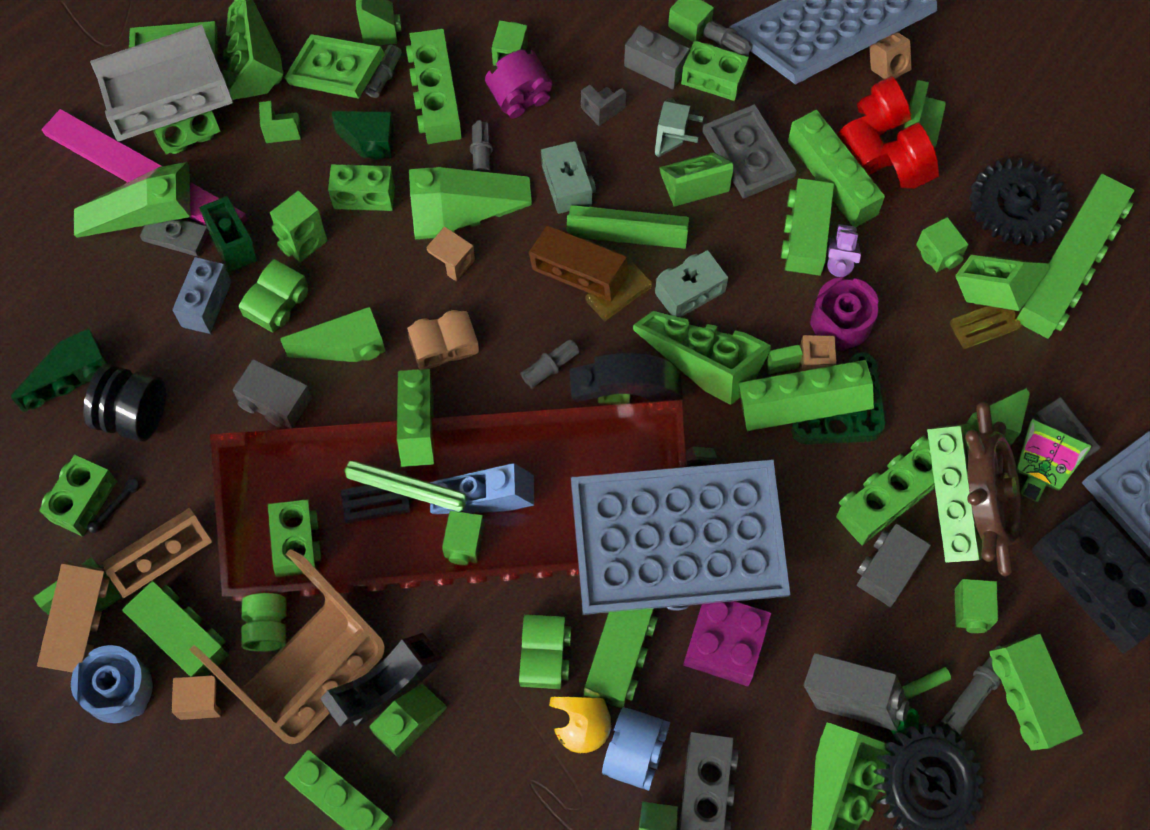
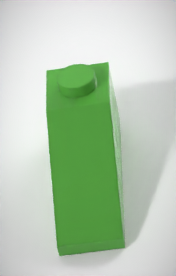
M370 307L280 338L287 357L358 362L361 360H372L380 353L385 352L383 340Z

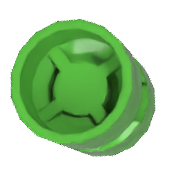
M258 593L247 595L242 599V619L247 622L241 628V647L250 651H274L282 649L286 645V625L281 623V620L287 617V599L285 596L273 593Z

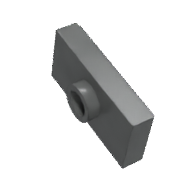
M177 219L145 225L140 237L144 242L198 257L209 231L207 226Z
M1061 397L1032 416L1042 424L1091 445L1089 452L1083 460L1100 449V446Z

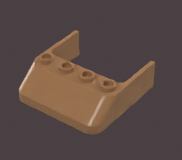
M290 549L286 555L325 596L324 606L243 686H237L195 645L189 650L280 739L289 744H296L303 741L330 713L320 700L326 691L352 682L368 673L382 658L384 643L379 635L303 555Z

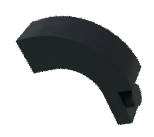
M636 353L608 354L594 357L595 363L570 369L571 397L575 402L612 394L638 395L645 398L653 407L683 400L680 371L669 361L656 356Z
M424 633L402 639L393 651L374 669L352 682L327 690L320 700L340 727L351 722L355 726L360 725L382 713L393 701L414 689L435 669L443 658Z

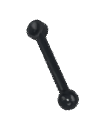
M136 479L127 480L125 483L126 488L95 521L88 523L87 529L89 532H99L100 525L130 493H135L139 490L140 486Z

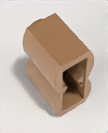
M451 310L443 314L439 319H419L407 328L419 369L437 367L448 361L460 360L479 353L478 341L467 311Z

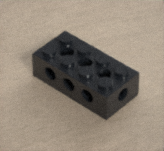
M1092 501L1042 537L1031 549L1123 654L1150 634V564Z

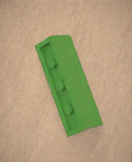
M570 205V212L567 215V232L575 237L686 249L689 217Z

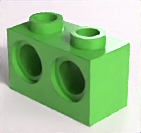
M694 40L683 66L681 84L735 101L746 75L749 57Z
M212 110L199 114L204 115V119L198 125H192V120L195 117L193 116L154 129L153 132L165 154L180 153L188 145L197 141H208L214 137V134L220 132ZM169 127H177L174 135L165 136V131Z
M331 164L328 191L333 209L393 210L395 184L391 166Z
M299 191L270 212L274 223L272 230L280 240L277 244L288 257L293 255L301 263L328 241L319 210Z
M74 455L71 461L61 469L59 480L52 491L47 492L44 496L39 511L50 522L83 537L88 530V523L94 520L117 480L108 469ZM90 476L87 483L79 485L83 478ZM73 504L68 512L62 513L65 506Z
M308 500L268 504L275 576L283 577L304 574L286 555L290 549H303L305 551L304 557L315 568V562L321 561L319 541L313 542L312 530H318L316 510L310 511ZM291 518L302 520V523L297 527L292 528L285 525Z

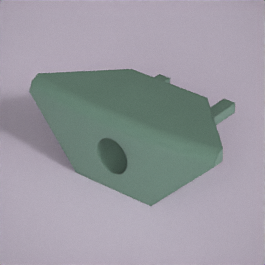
M668 98L664 101L657 128L655 155L657 157L681 146L684 140L698 142V137L685 135L688 120L703 122L702 116L689 114L691 105L676 103L673 98Z

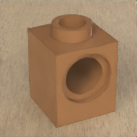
M896 32L869 46L871 70L885 79L893 76L896 79L900 75L912 70L910 40L900 33Z

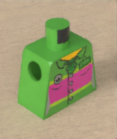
M1032 419L1028 426L1016 467L1018 473L1028 477L1020 494L1038 502L1046 486L1059 491L1089 452L1091 445Z

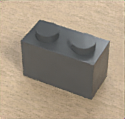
M639 25L625 45L624 66L674 90L682 78L683 66L690 48Z
M254 359L232 389L238 400L237 404L243 410L252 414L257 411L265 415L264 418L277 427H281L283 424L291 429L294 428L312 400L307 385Z
M895 524L890 533L883 530L874 544V547L878 549L875 557L872 559L866 556L857 571L862 577L856 586L891 607L931 545L898 524Z

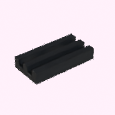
M371 485L340 490L346 524L411 512L408 496L390 493L350 501L349 499L391 491ZM402 500V504L351 513V509Z

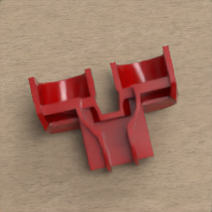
M893 76L875 83L871 87V94L861 98L857 103L858 112L866 116L846 124L838 132L837 136L868 175L886 166L894 165L900 181V188L915 189L939 177L938 160L934 147L919 122L901 130L897 134L896 141L888 143L882 141L880 136L887 130L910 121L911 113L907 100Z

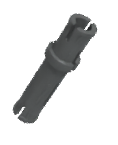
M991 656L983 666L976 668L971 683L940 722V726L944 731H955V737H959L992 690H996L1001 684L1000 677L993 670Z

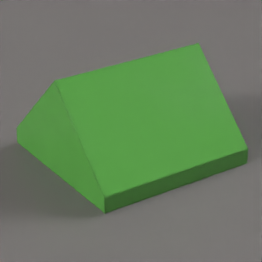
M710 153L662 166L659 169L670 199L675 207L729 192L733 164L716 153Z

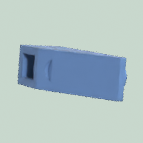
M515 463L430 482L465 493L467 503L463 511H461L464 513L505 512L534 506V475ZM430 503V513L449 514L451 510Z

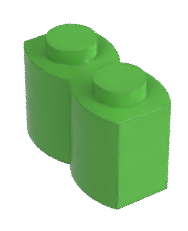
M272 260L261 273L257 283L247 291L241 300L239 309L242 315L274 333L279 327L282 328L287 324L291 315L290 310L297 303H302L308 294L306 278L279 261Z
M524 614L519 676L520 687L561 689V680L568 681L569 660H563V648L570 647L571 626H565V617Z

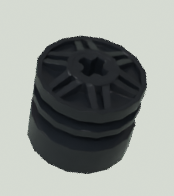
M104 364L93 375L87 388L83 411L86 425L90 429L103 430L106 433L113 434L118 432L121 437L146 442L156 431L163 415L166 399L165 383L161 377L141 372L133 374L129 369Z

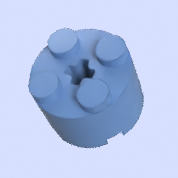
M101 646L89 652V656L82 663L79 662L71 678V691L76 701L85 711L107 723H122L144 713L152 694V677L146 665L131 652L120 646Z
M622 707L614 728L615 732L612 741L609 743L602 769L603 775L649 791L656 771L650 769V767L658 768L663 752V742L666 740L671 722Z

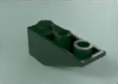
M88 328L59 341L12 393V400L23 412L37 409L55 397L71 393L75 388L90 382L96 371L104 364H108L98 341Z

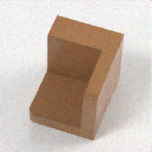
M446 227L427 246L428 253L445 263L447 276L456 282L475 261L473 245Z
M803 335L800 343L803 356L799 365V372L836 365L835 336Z
M214 676L173 678L172 713L180 720L221 717V709L216 705V678Z

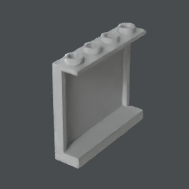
M202 25L90 61L98 79L106 106V118L117 142L233 103Z

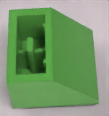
M970 255L955 277L966 302L1020 311L1044 278L1050 266L1048 263L997 256Z

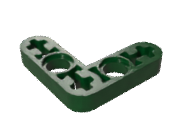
M864 352L856 353L850 358L848 363L866 360L873 382L874 409L793 423L791 433L797 442L801 444L870 442L880 437L885 427V417L877 363L872 355ZM866 412H871L869 416L871 425H876L873 431H869L868 426H862L867 419ZM834 420H840L846 425L847 429L844 433L838 434L830 429L829 423ZM821 421L824 422L822 430L823 434L820 433L821 427L818 428ZM802 423H807L808 427L812 428L810 434H806L805 430L801 428Z

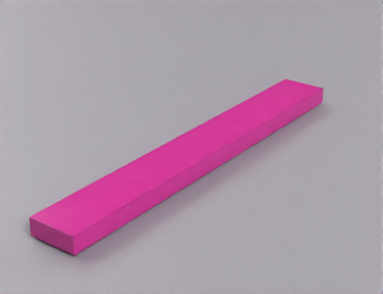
M61 109L41 129L45 136L126 182H130L158 167H162ZM190 182L191 217L189 218L206 226L199 207L216 201L219 198ZM234 207L244 224L248 219L246 213Z

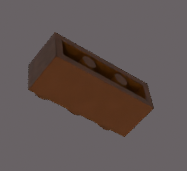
M548 225L529 251L532 270L612 302L629 276L627 257L619 251L608 250L596 245L591 240H583L563 229H555Z

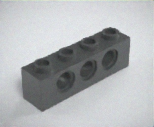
M691 732L688 741L678 830H731V821L725 820L726 806L733 805L735 785L729 784L730 770L736 771L738 761V749H732L733 738ZM706 766L716 768L720 779L716 782L706 781L701 775V769ZM702 801L712 803L716 809V816L710 819L703 818L697 811V805Z

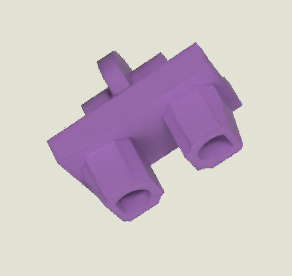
M838 224L836 238H829L827 251L829 258L827 260V267L834 276L844 277L849 275L854 268V262L859 263L861 252L859 243H857L858 233H856V227Z

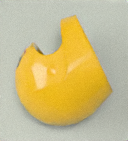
M550 698L549 706L566 711L570 717L569 724L566 727L554 729L558 740L564 747L576 753H589L599 749L606 742L611 731V716L604 698Z

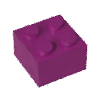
M736 601L702 604L683 666L749 686L754 675L771 613Z

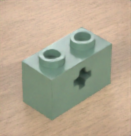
M573 141L541 149L542 168L557 213L570 211V205L591 206L592 193H596L595 182L592 175L587 176L585 170L587 169L586 156L583 151H578L576 142Z
M707 250L699 255L693 254L680 266L674 269L668 268L660 273L658 278H656L655 294L670 315L682 317L725 293L728 276Z

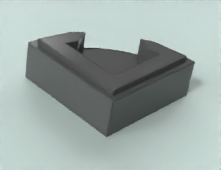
M691 447L671 460L673 468H684L698 462H702L703 466L714 462L717 456L714 448Z

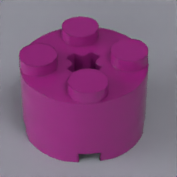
M518 50L506 55L496 63L498 69L493 74L490 70L486 74L485 82L501 110L508 114L511 119L521 116L525 108L533 104L537 107L542 106L550 99L548 93L552 88V80L536 53L532 50L531 54H527L525 50Z
M844 277L834 278L822 286L817 296L810 324L817 336H835L836 351H845L862 344L869 337L876 321L879 302L877 294L869 284L860 279L846 280L843 279Z

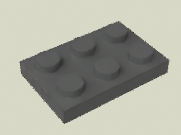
M755 104L703 125L702 132L714 152L732 162L733 173L731 180L743 199L795 178L797 170Z

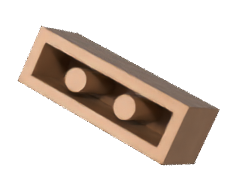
M188 508L108 558L102 564L108 577L122 597L125 598L212 543L192 510Z
M66 561L61 563L37 663L38 667L73 672L79 662L82 663L89 656L88 653L93 650L94 645L87 644L90 631L97 632L102 612L95 611L98 597L105 598L110 579L103 577V568Z

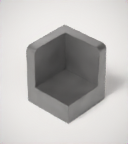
M588 85L581 90V108L598 126L625 109L626 91L623 88L615 93L608 87L597 92L591 85Z

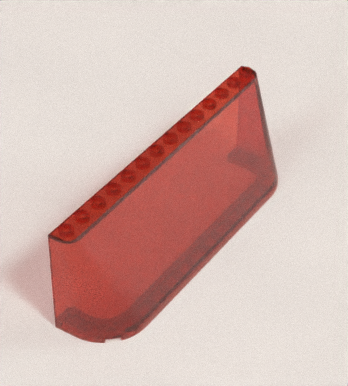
M682 400L432 418L434 464L401 467L397 443V421L210 434L222 596H232L233 601H242L247 595L258 593H273L285 597L287 596V591H300V596L320 594V590L305 574L276 577L273 569L268 504L308 500L310 511L316 510L318 530H312L313 542L319 541L321 561L315 562V568L338 593L353 592V586H367V591L387 589V584L400 583V588L420 587V581L433 580L434 586L454 584L453 579L467 578V583H481L487 581V576L500 575L501 581L520 579V574L533 573V578L553 577V571L566 570V575L569 576L579 575L571 477L687 467ZM351 460L429 483L515 463L534 475V506L505 512L470 513L483 515L484 530L477 563L469 562L468 565H458L451 563L449 558H445L442 549L449 514L430 513V503L408 497L411 511L409 513L346 524L340 490L367 485L346 477L345 468ZM387 492V493L375 494V495H370V496H364V497H359V498H353V499H349V500L351 501V500L362 499V498H367V497H373V496H378V495L390 494V493H394V492ZM402 500L351 509V513L402 504ZM291 518L285 525L292 528L297 527L302 523V520ZM293 549V551L304 556L305 551L303 549Z

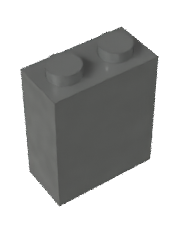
M814 653L803 686L817 709L897 731L899 722H904L907 718L909 701L906 700L904 689L901 687L896 674Z

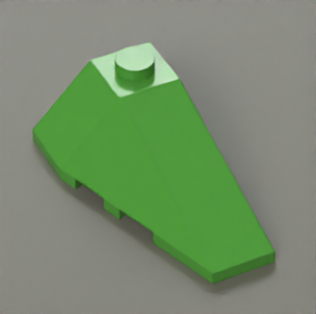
M234 0L229 7L226 35L230 37L227 48L223 51V58L228 60L227 70L221 72L232 100L267 94L274 85L280 83L284 73L280 54L254 1Z
M184 162L158 167L75 208L74 236L79 238L191 217L189 164Z
M443 167L409 169L415 240L435 238L444 227L452 232L468 225L474 227L479 225L481 220L495 215L501 217L532 205L530 179L527 176Z
M828 722L826 723L815 760L811 830H858L863 819L866 821L870 820L874 813L870 806L879 791L885 793L883 790L873 788L875 784L884 782V778L873 771L875 769H886V765L878 760L877 756H891V753L885 748L884 742Z

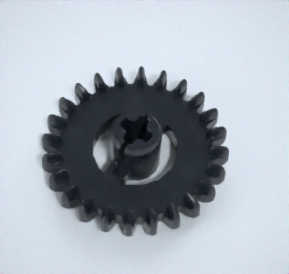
M1011 158L1006 160L1004 168L999 160L995 162L993 168L987 165L984 172H980L977 175L976 181L971 186L972 193L969 196L972 202L970 209L972 212L977 213L975 220L977 222H984L982 229H991V236L994 238L1001 235L1002 242L1006 243L1009 239H1012L1014 245H1019L1020 241L1023 240L1025 245L1030 246L1033 240L1036 243H1042L1045 238H1052L1055 231H1059L1062 228L1063 222L1068 216L1066 211L1069 203L1064 202L1068 196L1067 192L1057 194L1061 190L1063 182L1052 185L1056 174L1053 173L1047 178L1043 177L1046 166H1043L1038 172H1034L1035 161H1032L1026 169L1023 167V158L1019 159L1016 167L1012 166ZM998 194L1004 199L1003 210L1006 214L998 206ZM1035 200H1037L1039 206L1038 213L1032 208Z
M925 723L920 724L918 730L913 726L906 727L907 736L903 733H895L894 738L899 745L892 742L884 744L885 748L891 753V756H877V759L886 765V769H875L873 771L884 778V782L875 784L873 788L886 792V795L878 799L877 803L890 804L891 806L883 816L885 818L898 816V819L893 824V828L900 830L907 826L906 830H966L965 823L974 824L975 817L971 812H980L982 809L976 799L984 798L985 793L978 789V785L983 784L985 779L976 774L981 769V764L972 763L971 761L975 756L974 750L964 751L966 746L965 739L959 738L955 740L953 730H947L943 733L940 725H934L930 729ZM929 756L942 761L951 773L953 792L949 790L950 781L944 770L939 767H924L919 760ZM914 797L921 800H939L944 806L936 810H927L919 805Z

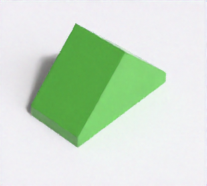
M1027 388L990 405L992 426L998 421L1006 425L1005 438L1009 445H1012L1021 433L1030 395ZM975 412L967 423H971V430L979 433L977 412Z

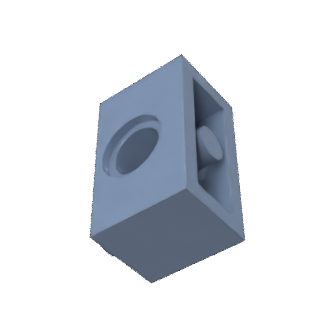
M197 257L194 258L172 309L181 327L211 334L232 282L224 264Z

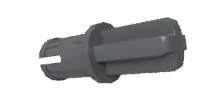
M712 21V24L709 22L705 26L704 36L718 43L721 49L732 50L743 56L749 55V51L753 47L752 43L738 36L735 29L725 28L716 21Z
M392 44L386 48L382 61L364 89L365 93L371 97L377 98L385 83L394 76L393 69L399 61L402 51Z
M478 120L472 125L473 144L470 146V152L473 154L472 171L491 173L490 154L493 152V146L490 144L489 124Z
M568 340L550 354H541L542 358L520 374L525 383L533 389L553 373L558 374V368L579 353V349L572 340Z

